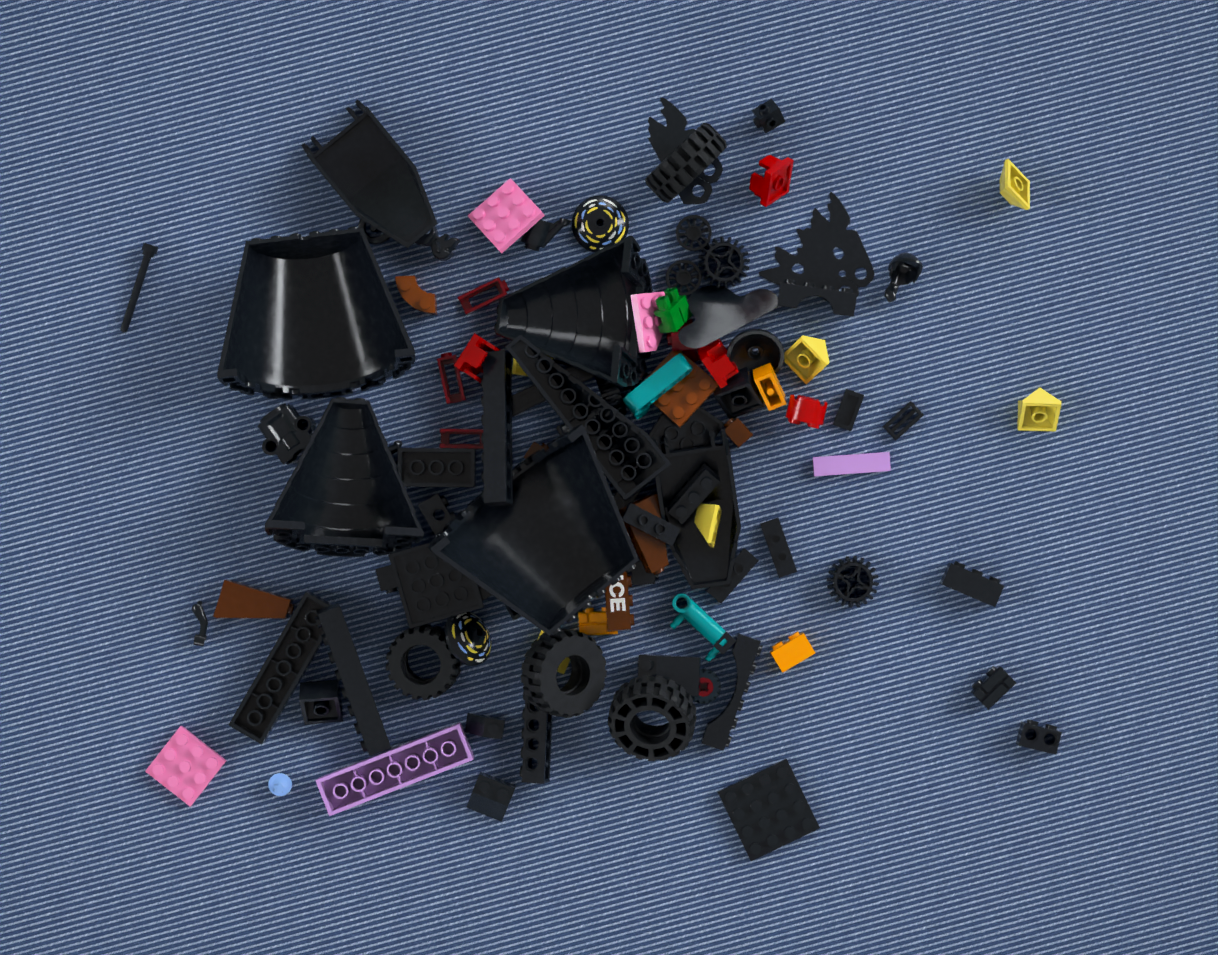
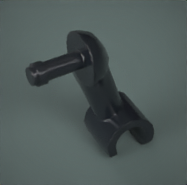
M198 601L197 604L192 606V611L200 622V632L195 634L194 645L204 646L207 638L208 620L201 606L202 601Z

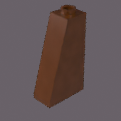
M650 494L632 503L661 518L657 494ZM627 506L619 509L621 517L623 516ZM624 522L646 573L656 575L663 572L664 567L669 565L666 544Z
M226 579L224 580L213 617L288 618V615H292L295 605L292 604L293 599Z

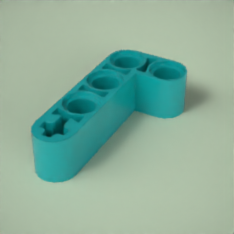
M681 353L677 354L627 394L623 399L624 405L636 419H640L650 410L649 406L693 370L692 365Z

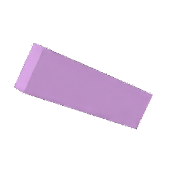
M890 452L812 457L814 476L891 471Z

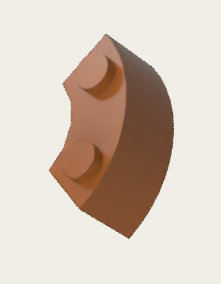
M414 275L395 276L397 288L409 305L420 312L437 315L435 294L422 290Z

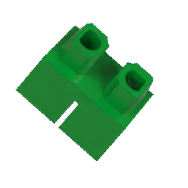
M668 288L664 291L665 296L658 297L655 300L658 308L654 311V314L660 317L662 322L658 326L660 333L677 332L692 316L686 296H679L677 288Z

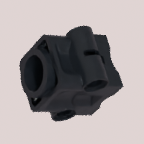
M284 403L265 415L257 426L266 438L262 444L263 452L268 455L277 456L282 464L289 465L307 447L309 439L313 434L312 432L316 428V423L310 417L300 416L293 405H286ZM304 420H307L308 428L303 430L301 424ZM272 442H275L277 445L274 452L270 449Z

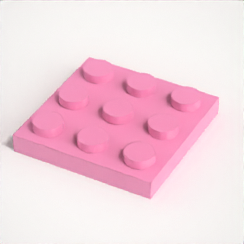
M511 178L468 215L469 219L501 254L545 216Z
M181 725L145 772L191 807L227 760Z

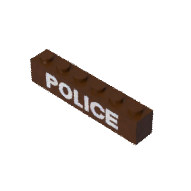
M626 571L620 576L621 580L613 586L610 584L605 588L608 632L631 630V626H635L634 614H630V606H633V596L628 593V587H632L631 575L627 576Z

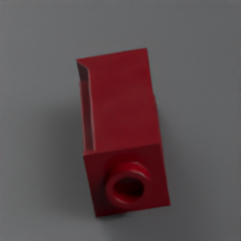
M498 277L459 296L458 299L465 314L468 316L507 296L506 291L509 288L505 280L501 281ZM494 286L497 287L499 295L472 307L469 301L470 298Z
M452 352L440 354L441 358H438L437 362L446 403L452 404L466 401L460 370L454 366L460 393L451 395L444 366L452 363L455 364L458 360L457 355H452Z
M440 429V448L483 449L481 441L483 429ZM450 434L480 435V444H450Z

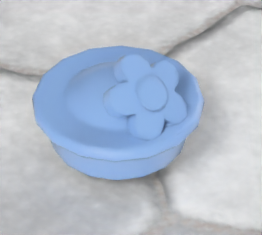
M277 773L270 778L268 787L272 794L284 796L290 792L292 781L288 775Z

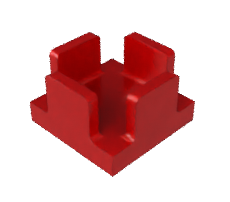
M768 155L759 161V166L767 170L764 177L757 173L751 174L749 190L761 198V205L767 207L789 193L793 159L787 157L784 160H780L772 155Z
M474 333L454 366L481 383V378L477 374L478 372L483 373L481 364L486 358L487 352L492 350L499 351L500 349Z
M720 339L704 347L697 348L701 361L720 388L728 385L726 380L739 372L735 362H731L727 357V349Z

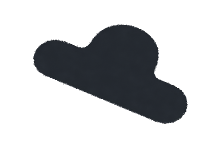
M716 285L701 287L694 291L688 299L689 309L696 320L680 330L678 334L679 340L689 348L704 347L774 310L778 306V297L774 292L767 289H757L744 296H738L722 286L716 288Z

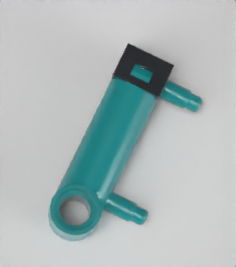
M678 593L673 597L672 606L679 615L673 620L670 627L675 629L684 619L689 622L714 646L705 657L708 662L714 659L719 652L724 655L736 642L728 632L688 595ZM685 598L687 605L684 608L677 607V599Z

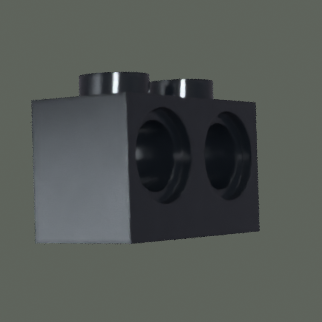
M1027 719V723L1021 721L1016 740L1017 745L1057 754L1062 732L1058 731L1056 726L1046 724L1045 727L1038 726L1039 722ZM1033 729L1034 736L1027 739L1025 736L1026 731ZM1052 734L1053 740L1050 743H1045V735Z

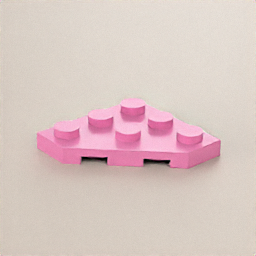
M664 291L631 295L639 353L657 351L663 333H660L658 328L662 323L661 319L654 314V311L658 308L655 300L658 297L665 296Z

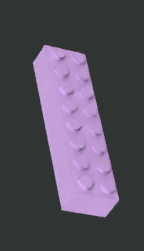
M459 722L321 776L315 781L329 816H332L472 761L475 757L462 724Z

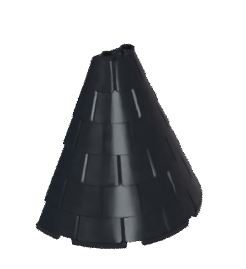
M628 236L612 246L608 245L567 268L563 267L499 299V305L496 309L497 322L494 326L495 333L511 341L522 335L540 349L542 353L558 361H563L619 387L635 385L647 369L645 358L651 356V351L639 353L631 295L653 292L646 260L640 258L638 254L641 249L633 236Z
M336 397L330 400L321 417V421L298 460V465L290 476L287 485L275 503V508L265 523V531L267 535L273 534L274 541L303 552L311 548L317 551L318 555L365 557V554L369 552L380 556L404 551L411 548V542L419 543L423 539L424 531L397 471V465L388 448L387 441L380 429L370 401L363 398L351 400L344 397Z

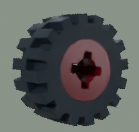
M700 669L699 696L691 697L693 701L699 704H708L719 696L721 683L714 672Z

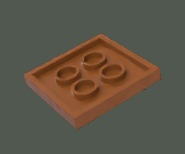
M672 350L648 377L679 353L692 365L693 370L686 377L652 403L680 428L719 385L681 350Z

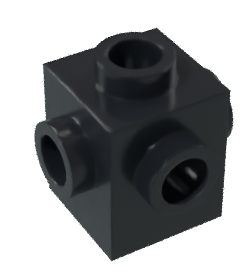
M772 98L752 110L755 116L753 118L754 124L758 129L762 128L765 133L785 122L780 108Z

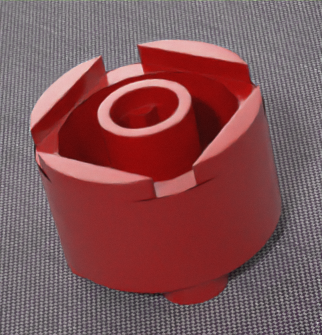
M790 394L785 417L788 418L790 423L800 425V422H806L808 427L819 429V426L823 425L828 402L823 401V404H820L819 399L798 395L796 399L794 394Z

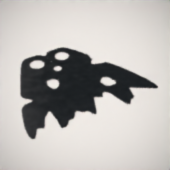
M661 97L660 100L664 106L661 113L666 118L667 127L652 117L648 119L650 125L648 131L651 136L648 140L660 162L695 131V129L685 130L687 124L686 117L671 102ZM718 158L711 163L715 166V173L708 176L702 172L678 194L683 204H703L707 202L712 193L711 183L717 182L723 171L722 164ZM694 186H703L705 192L701 197L693 195L692 189Z
M830 192L831 203L827 204L830 212V222L815 208L812 212L811 228H806L805 230L796 229L803 244L802 248L797 249L798 255H792L780 247H775V258L780 266L760 271L759 275L779 286L781 282L784 283L785 279L794 280L796 285L802 286L804 282L814 283L815 288H822L823 285L834 286L836 291H839L842 286H848L850 289H853V293H856L858 297V287H866L873 280L874 270L857 231L846 230L850 224V217L836 195ZM835 247L842 249L844 252L842 259L835 257L833 252ZM796 263L804 266L802 274L792 271V267ZM864 268L867 272L866 278L863 280L857 279L855 277L856 269ZM841 270H844L846 272V275L844 277H841L839 275V272Z

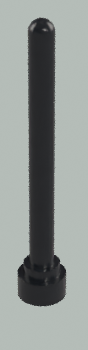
M143 243L141 249L144 256L120 328L124 333L128 331L151 257L153 258L154 254H157L158 247Z

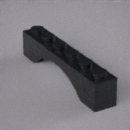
M740 633L737 634L736 642L732 649L737 669L735 690L726 708L715 719L707 723L701 740L702 744L724 751L725 747H729L732 736H729L730 730L736 727L738 718H735L737 710L741 711L744 703V700L741 699L743 692L747 693L750 682L748 678L750 674H754L756 668L754 660L756 656H760L763 647L760 645V640Z

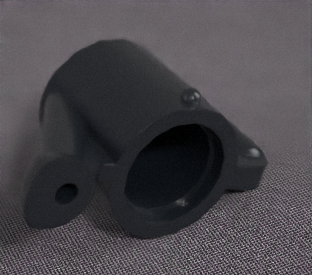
M560 218L555 223L539 220L522 235L521 242L525 243L524 248L539 252L540 247L545 248L552 238L563 227L568 226L571 221Z

